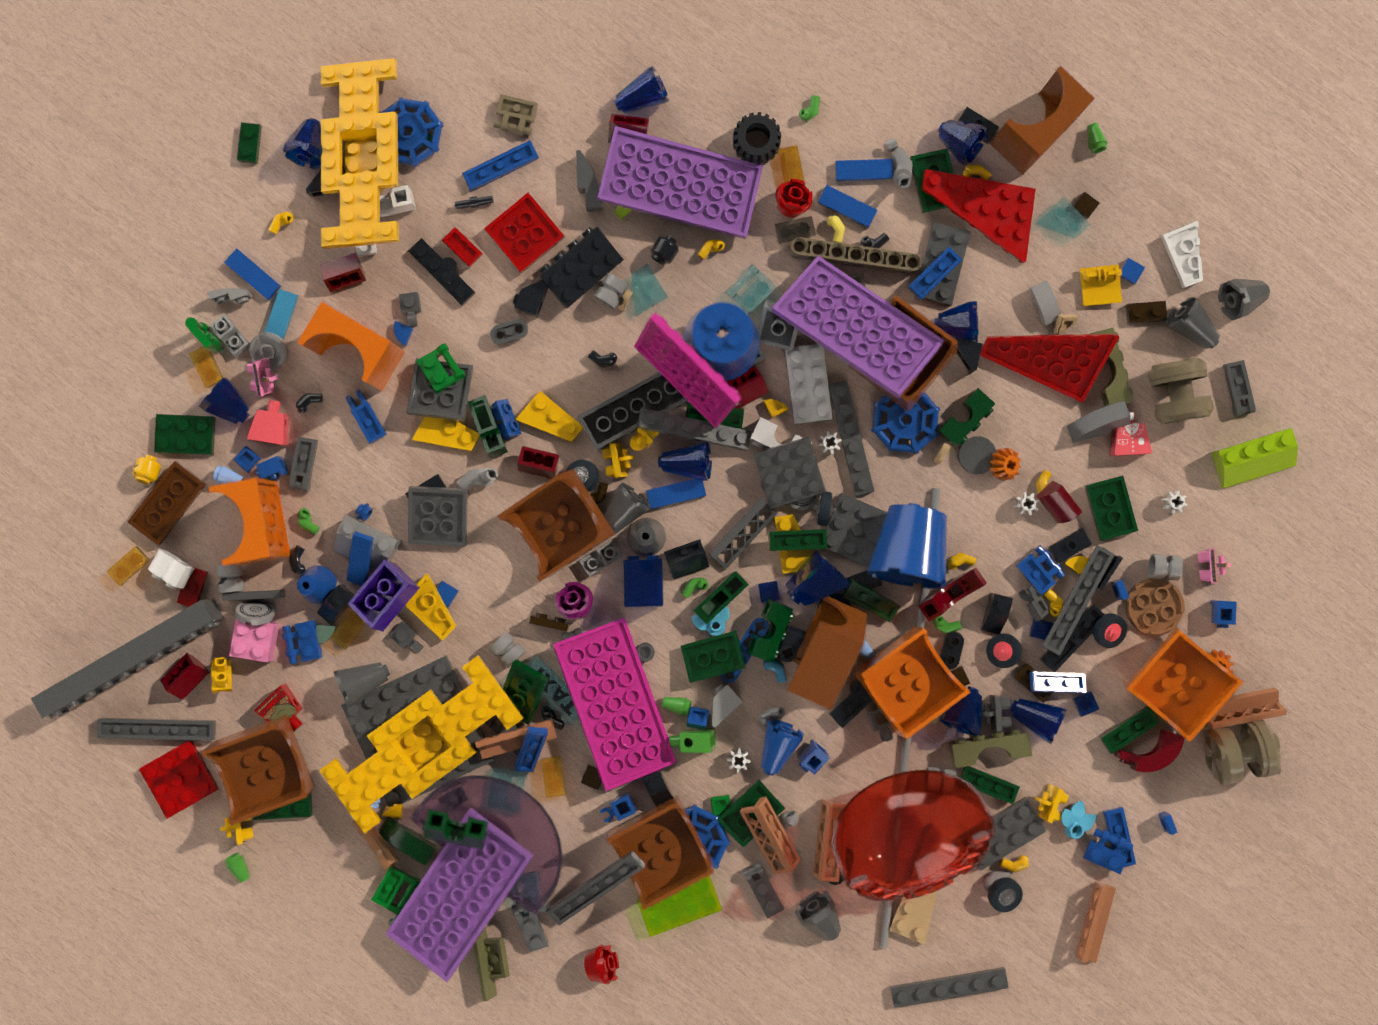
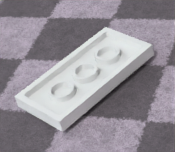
M820 344L794 347L793 351L785 349L794 424L832 420L824 347Z

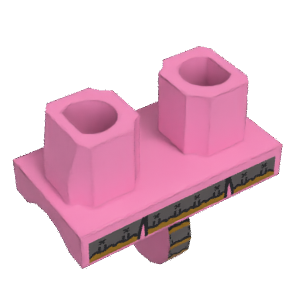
M269 358L247 364L248 373L254 376V380L250 383L251 391L256 392L258 397L273 393V381L278 379V374H272Z
M1215 548L1198 552L1199 563L1210 562V570H1199L1200 581L1217 583L1216 568L1219 567L1220 575H1226L1225 567H1231V563H1225L1224 555L1218 556L1219 563H1216Z

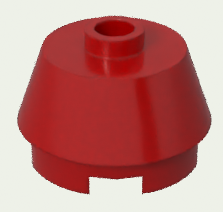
M792 178L790 181L779 185L776 189L777 209L782 215L795 218L811 207L813 193L805 186L806 183L804 181Z
M599 945L586 954L584 967L590 981L610 984L612 981L617 980L618 976L615 974L616 969L619 968V960L616 952L612 953L610 950L611 945Z

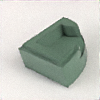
M316 625L318 643H325L331 639L336 632L337 626Z

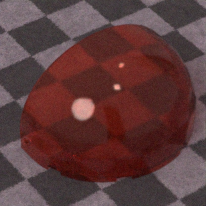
M913 770L882 778L856 794L846 804L836 820L832 833V847L843 880L850 890L853 889L859 896L875 901H895V898L906 897V900L947 887L954 883L953 879L961 873L965 876L988 852L990 848L989 842L995 835V826L985 800L969 782L947 772Z

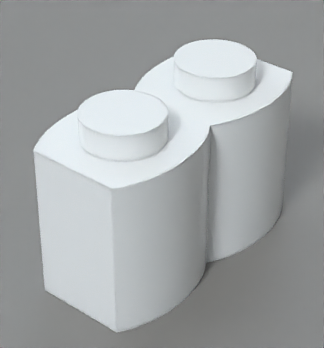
M161 549L158 550L148 568L152 572V577L161 581L164 580L166 582L165 585L174 590L177 588L184 589L195 569L174 554Z

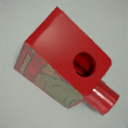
M286 683L280 685L254 710L255 713L266 721L287 714L294 732L303 725L296 717L302 710V707Z

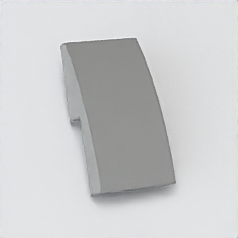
M1048 281L1030 287L1033 305L1038 307L1041 323L1048 325L1057 321L1058 314H1061Z
M236 288L207 292L209 299L215 303L217 302V304L225 303L230 298V301L240 305L249 302V299L254 297L251 292Z
M223 314L210 325L218 338L224 342L236 358L249 348L250 343L226 314Z
M611 540L578 562L589 578L622 557L613 540Z

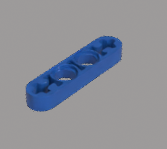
M762 617L752 621L740 640L742 654L745 656V665L752 656L746 652L748 647L744 644V640L747 637L753 636V634L749 633L752 629L755 632L757 629L755 623L763 621L765 629H760L757 634L765 636L768 631L769 624ZM742 670L733 672V679H725V674L721 675V678L725 683H733L737 680Z

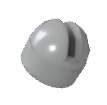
M788 811L782 815L785 825L788 827L797 825L798 815L796 811Z

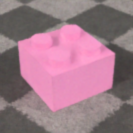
M236 618L229 656L262 662L274 661L280 623L269 622L264 625H251V622L246 621V624Z

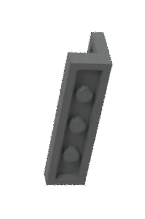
M761 497L710 552V555L727 569L778 513ZM763 507L772 513L768 519L759 520L758 512ZM749 522H757V531L754 534H746V525ZM736 536H744V545L741 548H733V539ZM723 550H731V559L725 564L718 555ZM733 550H738L733 556Z

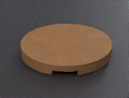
M1148 578L1138 582L1129 591V598L1126 599L1125 603L1126 614L1130 623L1137 630L1148 635H1163L1174 630L1178 626L1185 610L1184 599L1180 590L1164 579Z

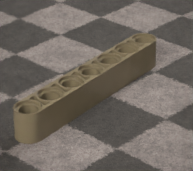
M802 237L795 238L790 246V253L795 258L815 260L817 256H820L829 263L914 274L922 265L921 257L917 254ZM801 244L804 250L797 252L794 249V245ZM813 247H820L823 253L819 255L815 254L813 252ZM838 249L841 252V256L834 257L832 250ZM857 252L860 255V259H852L850 253ZM869 256H878L879 262H872ZM894 257L897 259L898 264L893 266L889 263L888 259ZM908 260L915 261L916 268H910L907 263Z

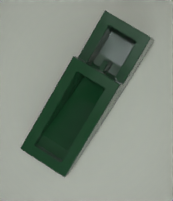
M486 395L468 401L478 433L489 458L492 459L508 453Z
M736 570L693 611L707 625L749 583Z
M387 817L379 832L388 843L425 866L437 847L436 844L421 837V834Z

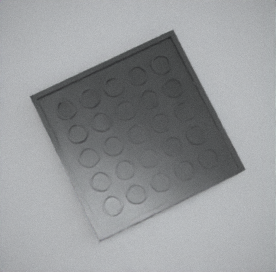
M447 655L376 688L350 707L346 703L341 705L366 760L378 752L367 735L432 689L443 705L463 690ZM480 726L465 736L476 753L416 797L495 760L494 756L482 759L479 748H476L475 742L485 738ZM401 783L383 796L388 807L412 800Z

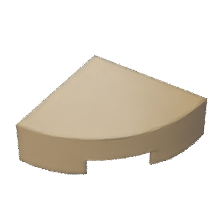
M628 289L625 290L622 300L618 304L619 310L625 311L633 297V292Z
M1058 314L1053 332L1057 335L1065 333L1066 329L1075 324L1078 317L1074 314Z
M946 443L941 444L933 461L938 464L941 463L945 454L950 450V445Z

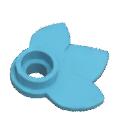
M726 606L707 625L697 614L691 618L696 628L707 631L712 636H718L724 633L725 623L729 619L730 612ZM717 623L720 627L718 629H714L712 625Z
M1083 801L1074 803L1070 810L1063 809L1061 814V821L1065 826V834L1071 839L1080 838L1084 831L1092 828L1096 820V815L1085 814Z

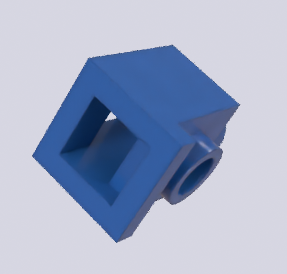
M275 456L256 464L258 469L256 474L260 479L274 481L280 478V474L284 476L289 475L281 456Z
M1211 600V623L1217 624L1216 627L1229 628V624L1236 625L1237 602Z
M812 739L810 741L811 744L798 756V759L800 761L799 766L804 771H810L815 775L830 757L826 749Z

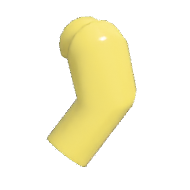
M829 216L827 218V225L835 230L833 242L842 243L845 226L838 216Z

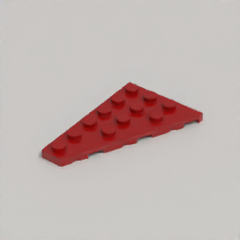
M928 169L924 171L922 191L933 196L937 202L944 204L952 213L960 219L967 221L971 227L982 232L987 239L1002 247L1006 253L1013 255L1020 263L1026 262L1035 188Z
M1117 334L987 336L982 345L980 356L1083 403L1120 337Z

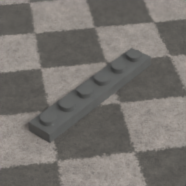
M846 380L829 384L828 388L854 494L858 496L874 492L848 382Z
M641 408L637 427L639 429L738 450H749L751 431L719 425L715 428L710 422Z
M1096 545L1042 644L1043 648L1060 656L1113 559L1114 553Z
M98 718L97 738L215 740L216 720Z
M631 850L548 907L546 913L558 925H561L642 870L645 863Z
M1004 967L890 986L894 1007L1009 988Z

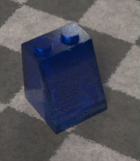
M815 551L785 586L788 589L787 593L798 605L802 603L808 606L849 587L851 583L839 570Z
M647 555V559L640 560L639 556H628V560H624V607L663 606V559H659L658 555Z

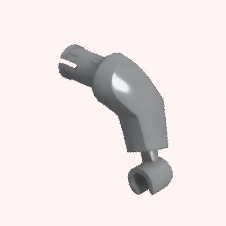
M895 139L887 140V150L895 151L892 154L896 164L893 175L894 183L903 189L907 188L911 183L912 161L903 148L898 149Z
M495 468L469 470L457 481L459 485L455 488L470 489L475 485L489 486L498 477V471Z

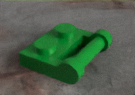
M192 317L186 319V327L206 349L215 353H219L224 349L220 345L221 340L214 333L211 334L209 332L207 324L199 323Z
M446 343L441 344L434 351L416 360L436 394L466 376L463 369L458 367L449 353V347ZM438 357H444L454 373L452 376L449 377Z
M392 866L386 872L371 900L399 915L421 880ZM403 882L409 883L398 905L393 904L392 902Z

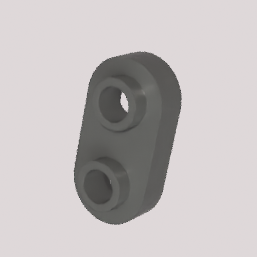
M515 319L494 326L490 332V337L494 343L504 345L524 338L528 333V326L523 320ZM517 327H522V331L520 333H517L515 331ZM500 332L504 333V337L501 339L497 337Z

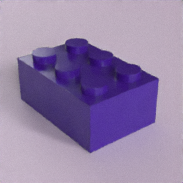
M384 559L347 604L371 629L383 632L420 587L396 563Z

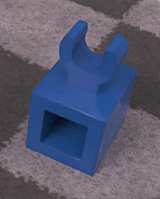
M629 792L612 799L610 802L611 807L601 808L600 813L606 811L610 814L608 818L604 819V822L607 823L615 815L617 820L620 821L635 814L637 809Z

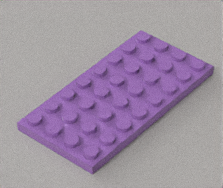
M615 126L597 200L746 239L763 166Z
M820 256L815 258L772 307V312L898 399L945 341Z
M471 808L460 823L467 822L468 818L488 820ZM489 821L483 850L446 843L386 935L444 981L448 982L534 855Z

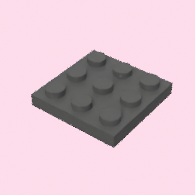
M415 360L406 410L407 415L465 422L473 365L457 363L458 367L463 369L466 376L436 394ZM440 361L449 377L452 376L454 373L447 362Z
M809 436L753 454L771 508L826 492Z
M410 486L408 488V544L466 546L468 489Z
M841 493L826 527L827 550L869 567L887 512Z

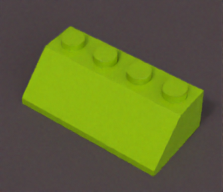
M1289 428L1211 452L1222 489L1296 466L1298 444L1293 429Z

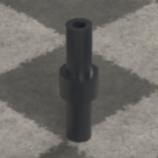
M493 196L469 197L468 200L455 202V208H479V205L494 203Z

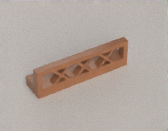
M1274 687L1231 696L1207 724L1212 729L1287 715V709L1279 703V690Z
M548 719L479 739L475 742L476 748H479L482 759L520 749L528 727L547 728L548 735L545 741L557 738L553 720Z
M767 797L759 798L754 806L742 808L740 813L774 875L793 872L800 862V858ZM754 812L757 821L751 818L748 813ZM757 828L763 830L766 834V837L760 834ZM766 844L772 846L775 852L769 850ZM775 860L781 862L783 867H778Z
M827 799L821 800L813 876L820 881L839 882L848 805L831 802Z
M1096 881L1075 955L1081 962L1086 964L1088 961L1094 963L1097 961L1116 891L1115 887Z

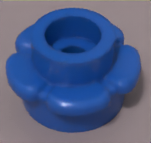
M368 503L360 504L355 511L357 514L356 518L366 521L372 514L373 509L369 507Z

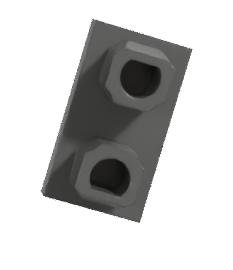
M990 695V704H984V711H979V716H985V723H991L992 730L1002 731V728L1012 726L1011 717L1002 716L1001 709H1010V699L998 695Z

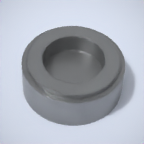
M644 642L636 648L640 661L648 662L654 657L655 650L651 644Z

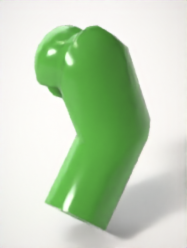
M811 96L810 106L800 110L799 116L803 121H809L818 115L819 96Z
M306 508L299 510V526L316 535L320 527L311 522L309 510Z
M702 577L692 578L688 581L681 594L689 598L694 590H706L708 582Z
M942 616L935 618L933 621L935 628L944 634L962 630L960 621L949 623Z

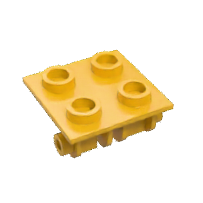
M1119 264L1080 268L1083 306L1122 303L1120 284L1122 270L1119 269Z

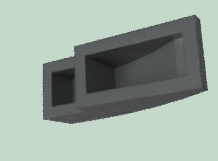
M576 150L578 192L585 193L587 211H602V203L597 200L599 188L593 170L582 152Z
M1125 401L1077 419L1067 425V429L1072 442L1075 443L1111 434V429L1130 425L1131 416Z

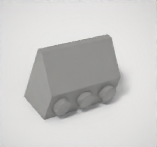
M344 516L336 532L333 545L334 551L350 558L352 537L355 531L374 537L370 569L376 570L384 559L392 561L401 540L352 516Z

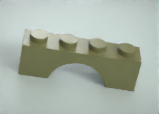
M1114 327L1090 333L1118 335V333L1114 331ZM1119 339L1107 359L1111 370V377L1108 384L1100 391L1104 407L1122 401L1128 404L1132 402L1133 391L1127 382L1129 378L1128 372L1124 369L1122 362L1124 361V356L1118 347Z
M1022 728L1012 729L1011 733L1003 734V731L993 732L992 736L984 737V734L974 735L973 739L965 740V737L955 738L954 742L949 743L952 765L955 768L975 765L978 755L984 749L993 746L1003 748L1009 757L1013 759L1032 756L1029 733L1022 731Z

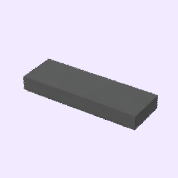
M285 591L227 592L222 594V601L285 597Z

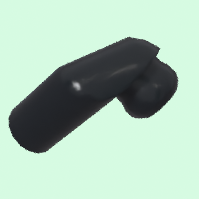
M882 233L877 239L864 236L861 239V246L880 249L890 239L885 233Z
M594 350L588 356L589 359L602 368L613 366L618 359L617 355L613 352L601 356Z
M322 393L304 394L296 402L297 411L305 413L310 403H322Z
M298 545L294 548L289 558V563L293 573L302 574L305 571V566L301 564L300 558L305 549Z
M542 707L541 715L543 720L552 719L554 727L562 730L565 721L556 718L552 707Z

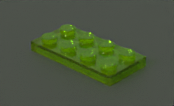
M710 875L645 910L641 907L640 899H637L650 937L723 910Z

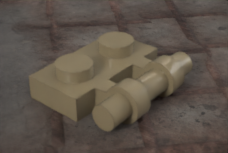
M500 94L496 114L503 116L502 121L495 120L494 127L500 128L504 132L508 130L517 132V135L523 136L525 134L531 136L532 128L526 127V122L534 123L538 103ZM509 119L520 120L519 125L509 123Z

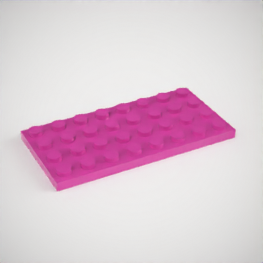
M625 617L552 644L605 791L677 763Z

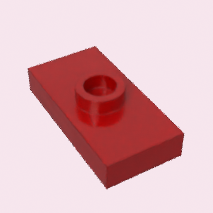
M456 227L442 239L469 268L483 255Z
M195 568L184 589L181 588L176 603L190 607L199 602L208 571Z

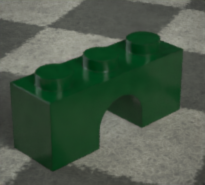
M979 388L974 390L962 403L969 411L968 421L962 423L952 416L937 431L952 447L962 446L968 439L966 435L970 431H976L981 425L979 421L983 417L987 418L994 411L992 407L995 403Z
M768 598L761 617L771 622V631L766 636L753 634L746 652L772 663L773 659H776L778 656L780 642L786 636L785 629L787 624L792 621L793 608Z
M430 809L424 825V838L481 850L484 848L488 833V821L468 818L467 822L460 823L450 819L449 813Z

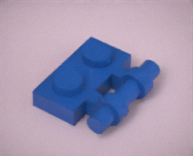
M1039 545L1035 548V551L1039 554L1037 558L1030 553L1015 566L1038 594L1042 595L1056 584L1052 578L1054 574L1059 579L1065 576V574L1061 570L1062 567L1059 563H1055L1050 557L1049 551L1044 550ZM1045 561L1050 569L1046 571L1040 563Z
M315 620L294 624L296 632L292 633L290 625L282 627V639L285 640L287 649L285 654L290 664L297 663L296 655L299 654L301 655L302 662L323 657L321 646L318 643ZM297 637L299 649L294 648L293 638Z
M1096 828L1093 835L1100 839L1098 842L1090 840L1083 858L1121 874L1128 855L1121 852L1123 849L1131 851L1133 844L1126 842L1127 839L1117 838L1110 835V832L1106 830L1101 831ZM1106 841L1117 845L1116 848L1112 849L1106 846Z

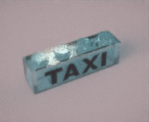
M535 654L526 665L549 678L542 697L548 701L547 705L554 712L557 710L562 715L560 718L567 725L571 724L574 726L579 721L567 684Z

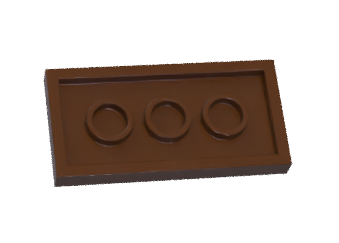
M174 461L128 520V523L156 545H161L207 484L177 461Z

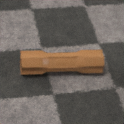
M353 821V826L369 845L384 870L389 869L398 862L399 858L392 848L387 845L375 826L364 834L356 821Z

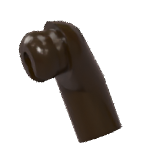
M599 482L597 492L590 494L596 505L605 500L609 484Z

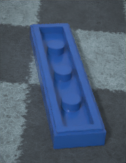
M531 140L462 174L470 191H473L539 159Z

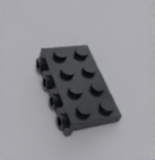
M598 227L586 229L579 241L576 239L567 246L569 249L565 253L559 252L553 258L555 261L550 266L547 263L539 270L540 274L537 277L542 279L565 309L569 308L624 260Z

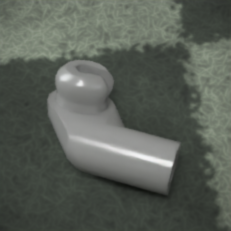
M773 707L760 713V724L766 725L770 717H783L785 715L784 708Z
M990 872L983 881L984 889L989 891L991 885L1000 878H1010V872Z

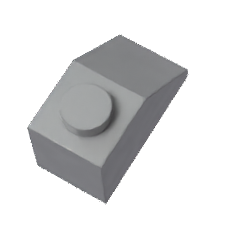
M727 683L724 686L720 684L713 691L715 693L712 702V726L714 728L743 702Z

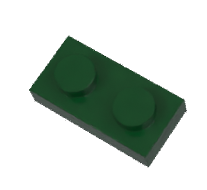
M241 122L237 161L258 164L262 130L260 124Z

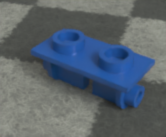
M508 399L498 400L491 404V410L496 421L501 419L503 421L498 424L501 436L508 440L512 436L521 435L519 424L515 420Z

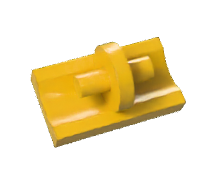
M638 428L636 435L630 438V447L634 451H641L645 446L648 449L653 445V439L659 433Z
M611 443L609 447L602 449L604 459L612 458L613 465L606 467V476L615 478L628 477L626 468H631L630 460H634L635 456H629L628 449H623L622 443Z
M226 657L215 658L214 661H211L212 694L221 691L232 692V662L227 660Z
M1049 784L1047 790L1043 792L1042 798L1039 796L1035 798L1036 801L1040 802L1037 816L1050 823L1060 821L1062 811L1057 810L1059 803H1067L1069 795L1064 793V790Z
M230 817L224 818L225 825L220 826V831H226V837L229 838L233 837L232 830L234 829L237 845L253 838L252 827L241 829V822L230 825Z

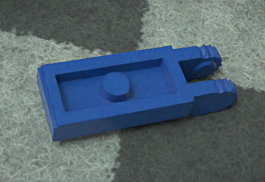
M359 389L356 391V395L360 399L361 405L356 406L350 395L345 398L369 444H372L385 437L387 433L372 406Z

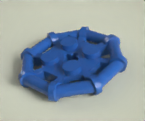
M400 97L398 101L384 111H379V113L401 110L397 114L398 153L400 150L410 152V157L398 155V163L418 167L419 163L440 150L438 147L441 130L444 125L429 106V102ZM406 107L416 108L418 110L416 113H409L408 111H406ZM424 113L431 120L428 124L421 118ZM407 127L408 129L413 128L410 136L404 135V129ZM428 130H434L432 142L427 140ZM423 145L428 147L416 156L415 151Z
M926 393L920 398L929 408L926 411L921 409L918 403L909 412L896 403L891 408H888L885 404L891 399L886 395L877 402H874L873 427L871 431L876 434L888 448L889 452L918 454L931 440L938 437L940 407H937ZM881 411L887 413L886 424L880 425ZM904 414L911 418V422H908L907 425H904V422L901 421ZM931 414L930 428L925 427L926 415ZM888 428L890 433L895 436L891 441L882 430ZM923 431L927 434L919 442H916L915 437ZM899 439H910L911 445L897 443Z
M693 804L692 807L685 810L689 816L692 815V823L708 853L710 854L713 845L719 846L714 858L710 856L714 863V868L718 869L727 845H730V840H728L723 826L717 820L720 815L716 816ZM697 815L709 820V824L705 825L698 822ZM714 826L719 839H713L710 829Z

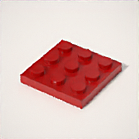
M529 192L484 228L520 273H523L565 238L564 234Z
M192 740L186 741L139 768L166 819L219 790Z

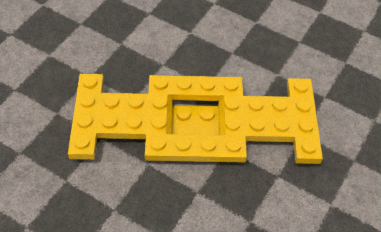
M395 58L321 66V85L323 87L339 86V118L321 119V192L323 194L340 193V226L321 228V247L323 249L399 242V223L397 221L380 222V193H383L384 188L398 187V116L396 112L379 113V81L397 79V61ZM342 139L345 141V174L343 175Z
M479 655L462 666L473 683L442 705L431 689L368 734L367 737L378 752L355 769L347 773L339 760L335 758L319 770L364 834L381 822L371 804L400 783L411 799H413L474 755L476 751L465 736L494 715H497L507 730L523 719L521 713Z

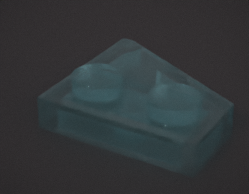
M1065 197L1036 223L1038 226L1074 239L1090 226L1088 221Z
M648 264L631 274L636 317L668 298Z

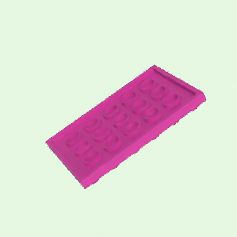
M655 312L649 318L634 347L717 428L741 399L738 392L733 387H730L724 381V378L719 373H716L710 367V364L705 359H702L695 349L687 344L681 335L667 324V321Z

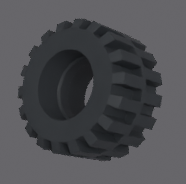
M757 112V115L749 113V117L743 116L742 121H738L733 134V148L736 150V155L738 157L741 156V160H747L761 165V162L766 164L769 159L772 160L775 154L778 153L781 143L779 124H775L776 120L774 118L769 119L770 115L768 114L762 116V112ZM751 131H761L768 137V143L760 148L752 147L747 143L746 135Z

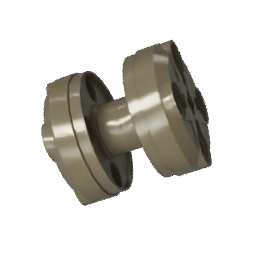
M1195 357L1151 366L1152 368L1148 372L1151 387L1168 385L1170 402L1155 405L1154 412L1157 421L1168 424L1210 416L1214 410L1211 396L1194 397L1192 387L1193 380L1207 377L1205 361Z
M1264 720L1244 723L1240 731L1241 741H1237L1235 735L1228 727L1210 729L1204 732L1206 764L1220 785H1229L1242 781L1244 777V764L1246 763L1256 777H1269L1281 773L1280 742L1278 736L1273 733L1270 726Z

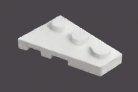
M1198 221L1161 236L1183 289L1203 281L1202 262L1199 254Z

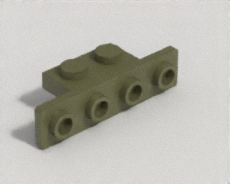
M485 927L474 943V954L476 956L483 1001H488L497 995L494 978H507L510 976L504 937L488 938Z

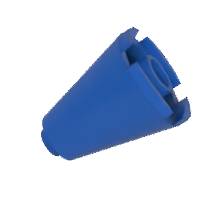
M315 565L305 569L300 575L297 589L305 600L319 604L323 603L336 588L337 579L329 568Z
M773 719L772 722L768 720L761 768L764 769V773L773 776L781 771L803 740L804 733L799 728L795 731L790 723Z

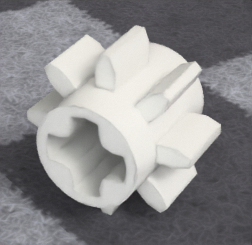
M826 431V437L819 436L822 443L818 444V447L822 446L824 448L823 454L826 451H830V454L833 455L834 448L840 450L837 444L842 439L837 440V433L830 435L829 431ZM833 439L832 443L834 446L827 447L825 440Z
M1179 490L1175 491L1174 495L1171 491L1166 492L1168 497L1162 499L1165 504L1163 509H1170V514H1174L1175 510L1178 513H1182V507L1188 506L1184 500L1187 496L1179 495Z
M1023 492L1022 498H1015L1018 503L1014 508L1020 509L1019 514H1023L1026 511L1029 516L1032 514L1031 510H1038L1035 506L1039 500L1033 498L1034 493L1027 496V493ZM1030 501L1028 506H1024L1023 503Z
M740 747L738 752L734 753L731 750L732 757L727 758V761H732L729 768L735 767L737 773H739L740 768L747 770L746 763L751 762L750 759L745 758L748 752L742 753ZM735 757H743V763L740 764L739 762H737L735 764Z

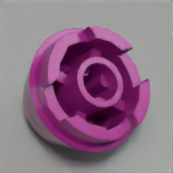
M579 582L566 583L565 587L556 594V608L566 618L583 619L592 609V592L586 585Z

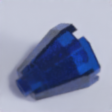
M313 118L304 120L286 141L283 152L288 160L302 167L305 164H309L311 169L321 167L323 151L321 145V124L318 120Z
M955 120L943 122L938 129L939 139L957 161L964 166L968 165L967 162H973L983 148L982 138L986 140L988 136L987 128L982 125Z
M977 301L967 302L938 313V318H935V325L953 338L957 337L978 342Z
M227 377L220 380L199 405L203 411L235 424L239 421L243 423L250 416L247 413L250 410L233 382Z
M968 687L970 693L943 712L939 721L949 728L953 726L960 733L976 736L979 735L982 725V695L978 693L979 690L976 688Z

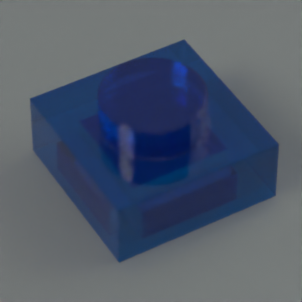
M777 581L758 584L761 603L766 602L768 598L774 601L780 600Z
M1033 618L1029 636L1045 640L1054 623L1045 620L1035 621Z
M1091 691L1072 699L1081 717L1099 710Z

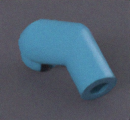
M773 659L772 663L764 661V668L776 673L778 683L787 681L784 666L776 659Z

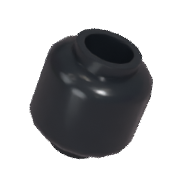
M669 235L666 238L658 237L651 248V257L662 265H665V263L670 264L679 252V248L676 245L677 241Z

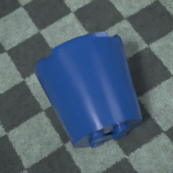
M718 302L702 308L690 318L683 333V340L691 345L702 359H705L716 373H719L724 378V381L738 378L747 372L755 362L759 352L760 337L754 321L740 307L731 303ZM720 330H724V333L727 332L725 338H720V335L717 336Z
M913 503L889 506L867 574L872 575L873 578L903 586L913 587V583L923 584L925 589L945 588L947 515L936 509L921 507Z

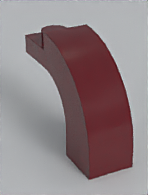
M975 567L948 582L945 588L935 591L921 602L918 607L928 622L944 614L962 598L985 586L987 582Z
M1161 729L1158 741L1151 751L1145 754H1134L1119 749L1114 753V756L1120 758L1119 762L1131 765L1130 768L1135 771L1155 772L1167 767L1177 758L1182 750L1185 737Z

